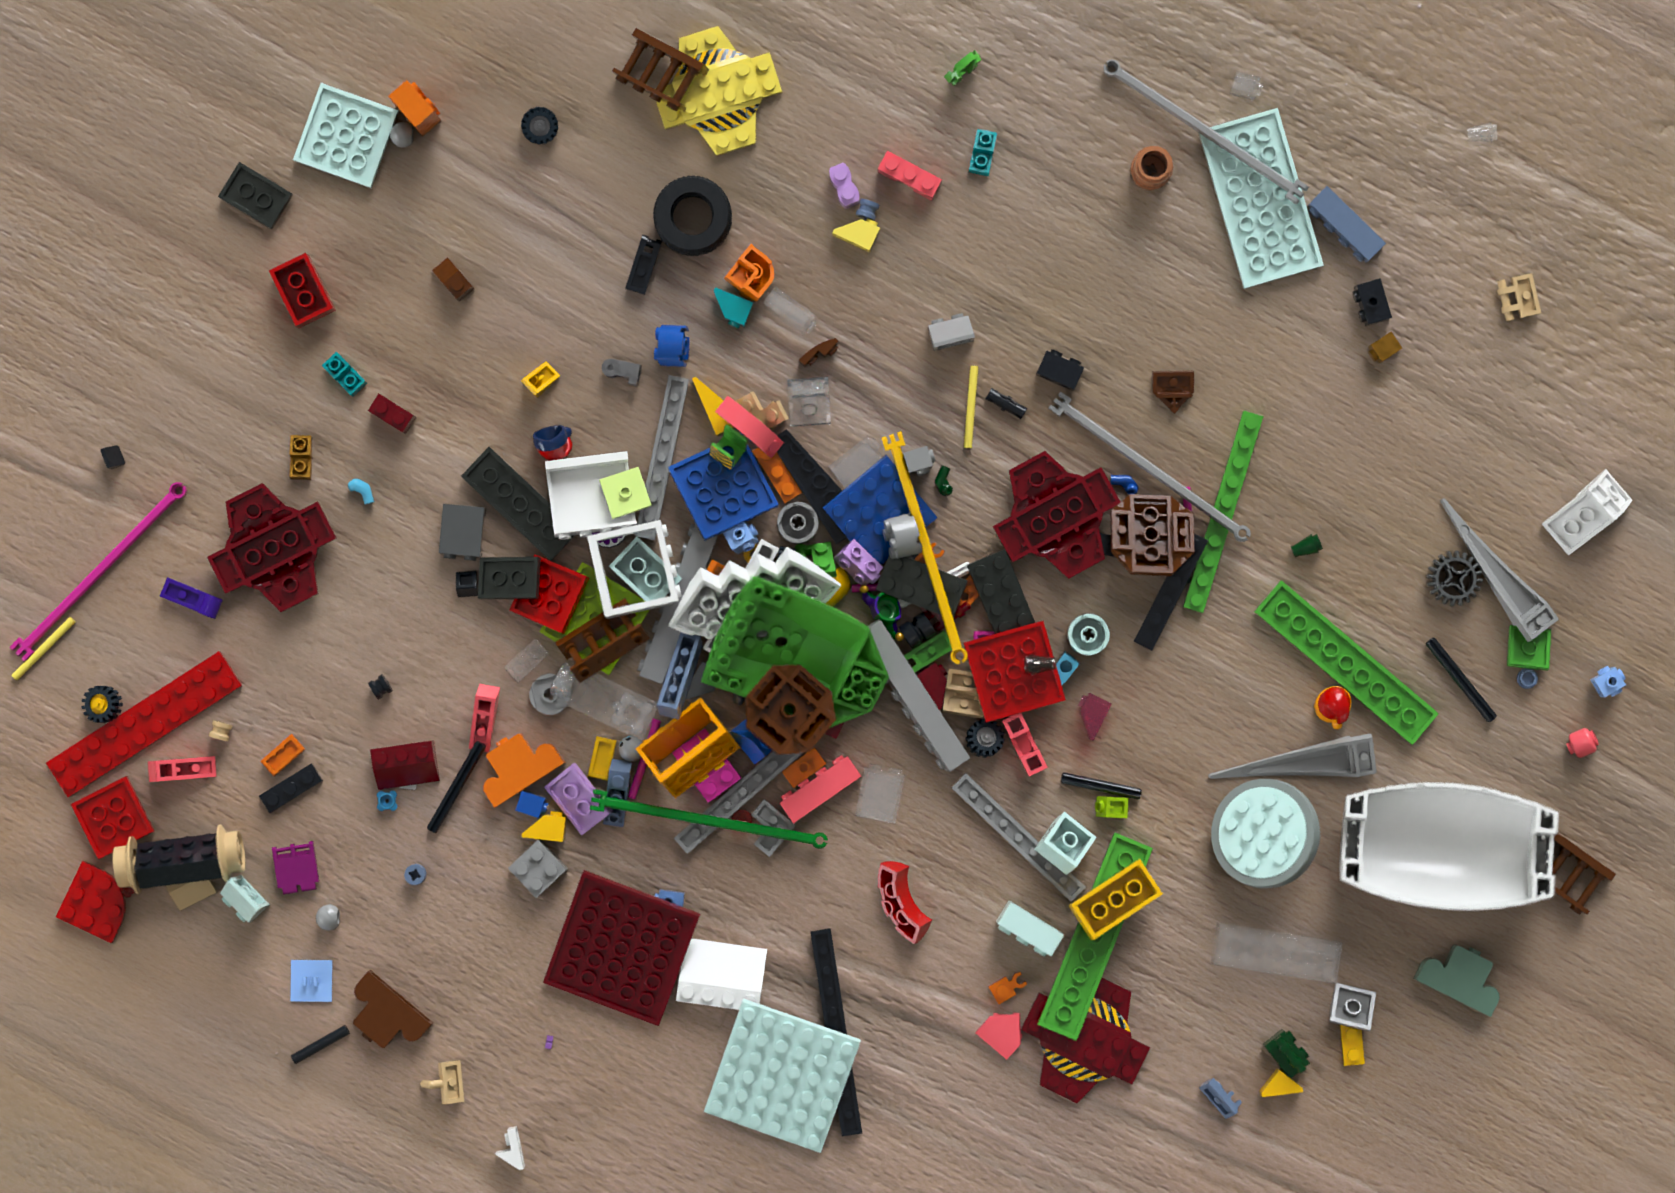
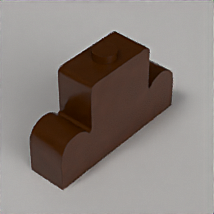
M369 970L354 988L355 997L363 1002L368 1001V1004L354 1019L353 1024L363 1032L361 1035L369 1042L373 1040L381 1048H385L400 1030H402V1035L406 1040L417 1041L434 1023L372 970Z

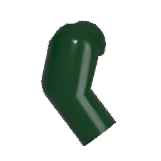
M941 465L934 483L941 495L949 496L953 492V488L947 480L950 468Z

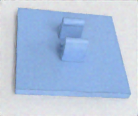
M291 960L290 1001L332 1002L333 960Z

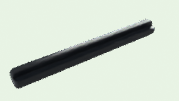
M1436 638L1429 639L1426 642L1429 650L1487 722L1493 721L1497 717L1495 712Z
M475 742L427 826L429 831L433 833L438 832L484 752L486 746L483 743Z

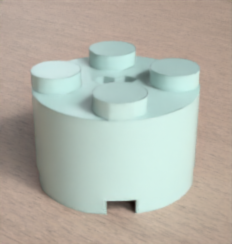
M1084 614L1076 617L1067 629V640L1070 647L1081 655H1094L1101 652L1107 646L1110 637L1105 621L1094 614ZM1088 629H1090V633L1093 634V638H1089L1087 641L1085 640L1086 637L1083 635V632H1086Z

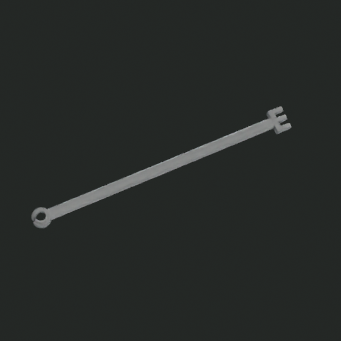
M1111 59L1106 61L1107 66L1104 64L1103 70L1105 75L1118 78L1287 191L1288 193L1285 195V198L1294 204L1299 202L1293 196L1294 194L1300 198L1304 195L1298 188L1307 191L1309 188L1298 179L1293 184L1121 69L1118 61ZM1111 66L1114 67L1115 72H1109L1108 68Z
M1059 392L1058 396L1064 399V401L1061 402L1055 398L1053 402L1059 408L1056 409L1050 405L1048 409L1059 417L1062 413H1065L1232 532L1238 542L1248 540L1246 536L1250 537L1251 532L1247 526H1240L1107 432L1070 405L1072 399ZM1240 530L1246 531L1245 537L1239 536Z

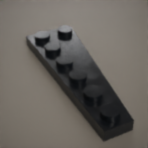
M786 429L777 435L784 442L777 453L834 542L838 544L847 537L823 507L840 494L842 490Z

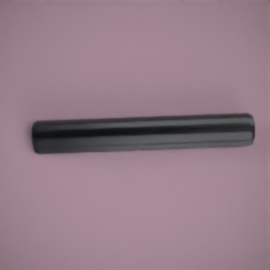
M1065 772L1061 776V783L1133 799H1140L1142 794L1140 788Z

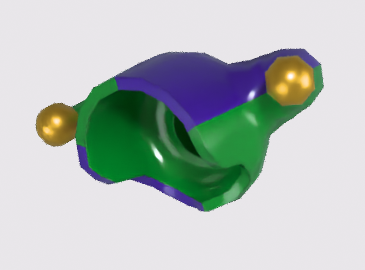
M862 585L860 587L862 592L861 598L870 608L873 619L875 621L881 620L891 637L897 641H902L904 635L898 631L897 622L901 618L899 601L885 593H880L877 596L873 595L868 591L867 585Z

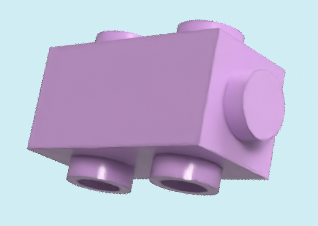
M855 539L847 543L834 558L839 566L846 570L855 582L860 585L874 584L881 576L878 573L882 570L883 566Z

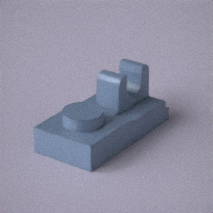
M1214 1078L1204 1082L1199 1087L1225 1119L1237 1114V1109L1242 1102L1241 1100L1236 1102L1231 1100V1096L1234 1094L1233 1091L1226 1093L1222 1085Z

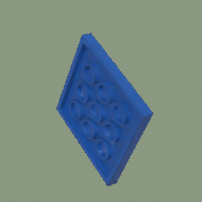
M748 444L747 450L732 470L709 455L710 448L668 467V471L704 541L779 506ZM729 446L723 448L724 451L733 456V448Z
M887 455L882 457L823 507L849 541L855 539L881 565L887 561L889 556L888 548L890 547L889 541H885L882 530L885 529L883 521L910 513L897 468ZM914 489L926 528L937 519V516Z

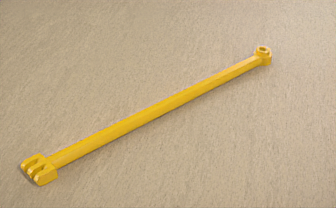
M902 431L897 432L899 441H896L894 434L889 435L890 444H888V440L884 436L882 437L885 451L891 450L909 511L911 516L915 518L920 536L918 540L922 545L923 557L952 648L951 660L956 664H961V660L962 663H965L968 659V653L962 648L902 453L901 447L906 445ZM962 652L964 655L963 659L958 660L956 654Z

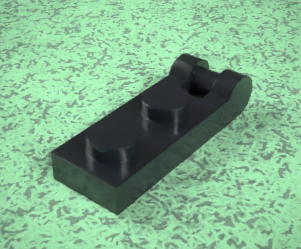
M642 235L625 287L626 290L642 295L646 294L662 246V240L656 239L655 241L649 239V236ZM646 246L653 248L652 253L645 252Z

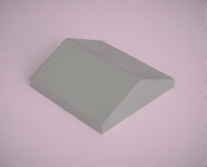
M1336 983L1330 1005L1329 1022L1370 1032L1376 992Z

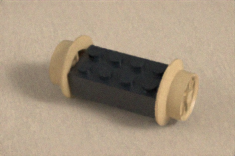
M222 824L218 825L217 833L137 844L135 837L130 836L127 845L114 847L113 868L119 888L132 887L136 894H140L144 888L220 879L222 877L225 882H228L232 873L245 871V850L240 831L226 832Z

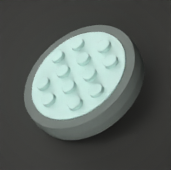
M1256 779L1234 788L1222 800L1213 818L1211 840L1218 862L1234 879L1254 888H1276L1296 880L1311 865L1319 847L1320 825L1313 805L1297 788L1280 780Z

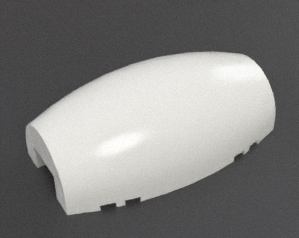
M1413 783L1387 786L1346 796L1343 811L1339 867L1340 881L1388 900L1441 910L1474 911L1501 909L1548 899L1554 896L1555 875H1552L1554 835L1557 834L1558 812L1536 802L1501 791L1455 783Z

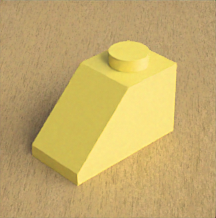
M867 218L866 221L860 219L834 229L832 236L870 253L880 227H877L878 223Z

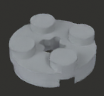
M545 674L538 677L532 684L529 697L531 704L536 710L546 715H555L562 712L568 706L571 690L568 683L562 677L555 674ZM549 688L556 692L551 701H549L548 697L545 698L544 696Z

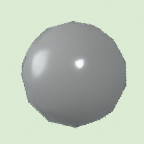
M399 122L392 127L390 138L396 146L404 148L413 143L414 130L410 123Z
M635 736L624 738L618 747L620 756L628 762L640 760L641 756L636 748L643 743L642 740Z
M324 905L317 911L316 923L323 930H335L340 922L339 909L334 905Z

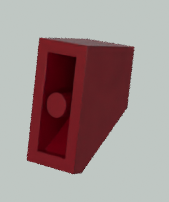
M934 663L920 672L917 677L940 710L947 683L945 675L948 673L942 664L937 666Z

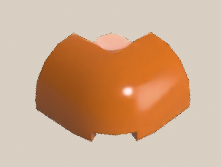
M750 244L724 279L740 291L739 295L756 302L769 288L774 279L772 261Z

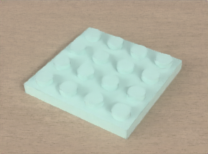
M321 83L293 160L372 188L390 138V131L395 124L399 111Z

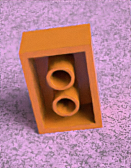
M406 80L388 96L422 136L441 121L438 117L440 112L415 82L410 84Z

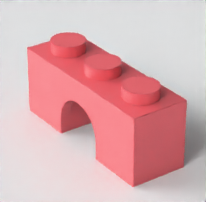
M889 151L886 152L877 171L895 182L899 181L909 186L914 192L931 201L942 182V179Z
M1022 713L1011 715L1001 720L1027 775L1030 777L1048 768L1033 740Z

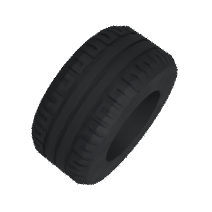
M695 175L683 176L668 183L669 185H666L661 190V193H659L653 209L655 228L661 240L673 251L686 256L704 255L717 249L727 238L732 224V210L725 192L710 179ZM688 197L703 199L712 210L711 224L704 232L697 235H688L681 232L674 223L673 214L677 204Z

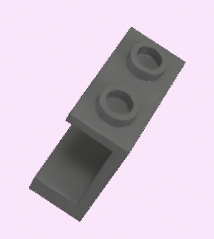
M443 504L439 553L444 554L443 558L456 559V555L464 556V560L476 561L477 557H482L481 542L486 508Z

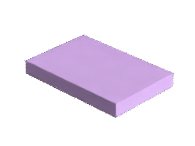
M573 763L544 786L581 836L613 812L611 808L607 807L604 808V812L589 810L590 805L599 806V803L591 802V798L600 799V795L593 794L595 787L576 763Z

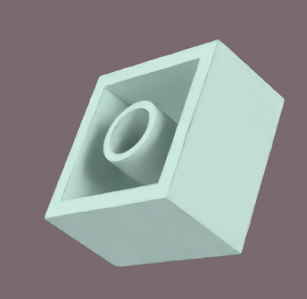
M1063 812L1053 821L1034 850L1067 875L1077 867L1096 839V836L1067 813Z

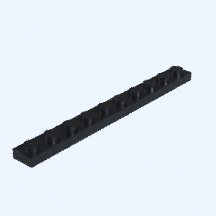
M831 928L810 931L825 1027L847 1035ZM852 1067L837 1106L842 1137L862 1134Z

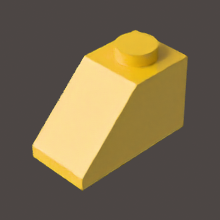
M550 811V815H544L522 833V837L564 842L567 817L562 816L563 812Z

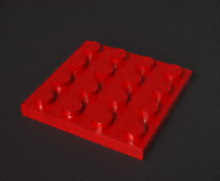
M1044 621L963 643L968 653V662L985 723L1066 700Z

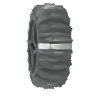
M1450 551L1446 552V558L1440 554L1438 557L1441 562L1434 559L1432 563L1436 567H1428V570L1433 572V575H1426V578L1432 579V582L1427 583V586H1434L1430 594L1437 592L1438 594L1435 599L1439 600L1443 597L1442 604L1444 605L1447 604L1448 600H1450V606H1454L1455 601H1457L1459 606H1462V599L1469 603L1470 598L1468 595L1473 598L1477 596L1473 589L1481 590V587L1476 585V583L1483 582V579H1477L1476 576L1481 575L1482 571L1475 572V568L1479 564L1471 565L1474 560L1473 557L1465 560L1467 553H1462L1460 558L1459 551H1454L1453 557ZM1448 562H1458L1466 568L1456 571ZM1442 567H1444L1446 578L1439 584V573ZM1452 573L1453 575H1460L1459 578L1456 579L1457 584H1455V582L1447 583L1450 581V579H1452ZM1470 574V584L1465 591L1463 579ZM1452 586L1460 595H1449L1443 589Z

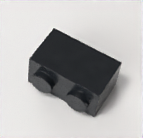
M1053 349L1051 352L1046 351L1036 375L1074 391L1084 369L1081 366L1082 362L1074 358H1070V360L1062 358L1063 354Z

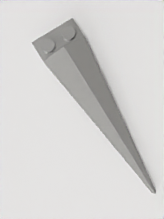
M1444 498L1441 499L1442 506L1474 560L1479 564L1480 570L1513 626L1516 625L1527 642L1533 640L1558 621V617L1549 604L1521 580L1475 534Z
M1371 734L1354 737L1349 735L1211 773L1208 776L1210 779L1280 775L1360 777L1376 774L1373 737Z

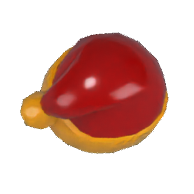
M1331 686L1324 689L1317 696L1314 703L1316 715L1321 720L1332 723L1334 729H1341L1343 723L1349 717L1352 703L1351 697L1340 686Z

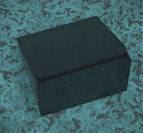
M119 446L105 447L100 450L107 468L114 469L125 464Z
M476 571L456 572V592L458 597L478 596Z

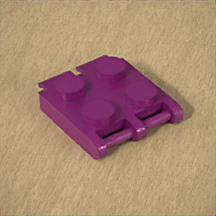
M309 841V844L296 846L295 844H290V847L284 848L272 847L277 886L282 888L283 895L298 893V885L301 886L302 892L317 889L316 882H319L320 879L313 841ZM309 848V850L296 852L297 849ZM291 851V853L278 855L279 852Z

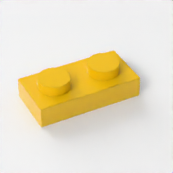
M1340 1025L1343 1065L1365 1064L1362 1030Z

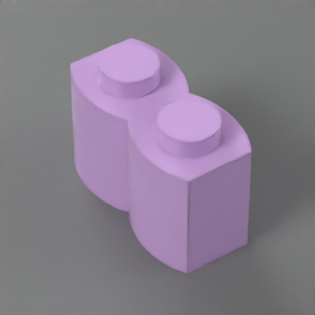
M841 163L831 167L829 170L830 181L834 188L837 189L840 204L845 209L859 204V192L855 184L851 182V173L847 165Z

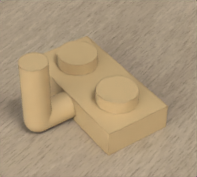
M460 1060L438 1063L440 1080H422L420 1083L421 1087L426 1089L441 1088L442 1104L464 1102Z

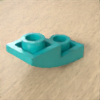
M977 129L969 173L989 176L997 137L996 132Z
M337 351L322 365L352 397L367 384Z

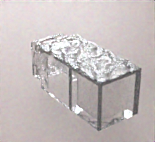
M564 663L561 666L550 689L551 695H558L557 698H564V701L568 702L567 706L640 741H644L658 711V702L597 673L579 683L569 669L570 664Z

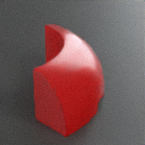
M895 861L882 862L878 870V888L881 891L883 910L886 916H890L893 923L897 926L895 929L908 941L916 944L928 931L932 919L927 917L916 906L911 897L908 887L909 866Z

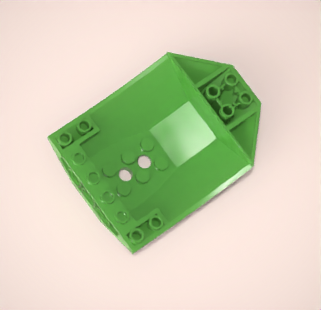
M752 576L733 600L715 636L701 682L746 697L771 666L801 665L832 692L836 717L835 722L830 726L833 727L871 712L889 675L868 626L816 599ZM761 630H765L768 632L767 635L762 638L758 637L757 633ZM785 637L787 642L783 646H778L775 644L776 639ZM784 706L785 714L791 716L793 714L792 708Z

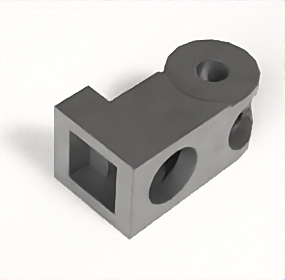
M607 359L603 362L602 372L607 377L615 378L618 376L629 379V385L638 387L642 369L641 365L616 359Z

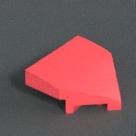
M994 1013L976 1031L979 1037L1006 1060L1021 1044L1020 1013Z

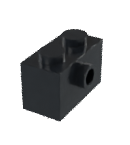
M1381 278L1358 284L1354 287L1355 291H1352L1355 303H1359L1361 310L1358 311L1361 323H1365V327L1392 318Z

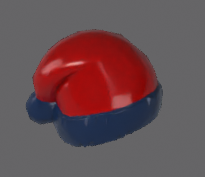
M554 425L537 430L533 434V442L538 453L548 461L566 458L573 446L570 439L572 430L562 425Z

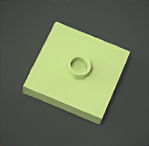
M639 467L599 479L612 519L652 506Z

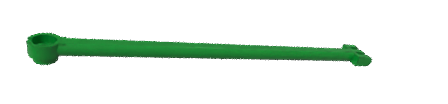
M593 789V794L600 795V799L592 797L591 802L599 803V806L590 805L589 809L604 812L605 807L812 844L817 849L824 848L827 845L825 842L817 844V837L820 836L823 840H828L827 836L821 832L809 834L607 797V791Z

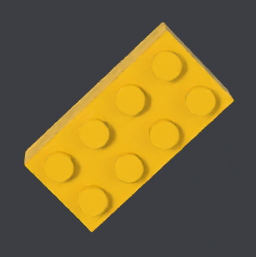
M1139 859L1068 906L1090 940H1094L1163 893Z

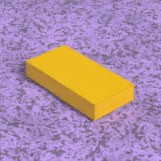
M596 736L588 777L608 781L609 769L617 740Z

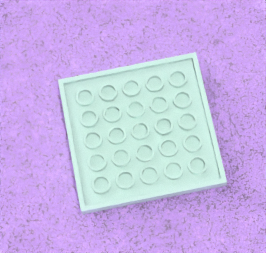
M743 999L704 1112L821 1153L861 1040Z

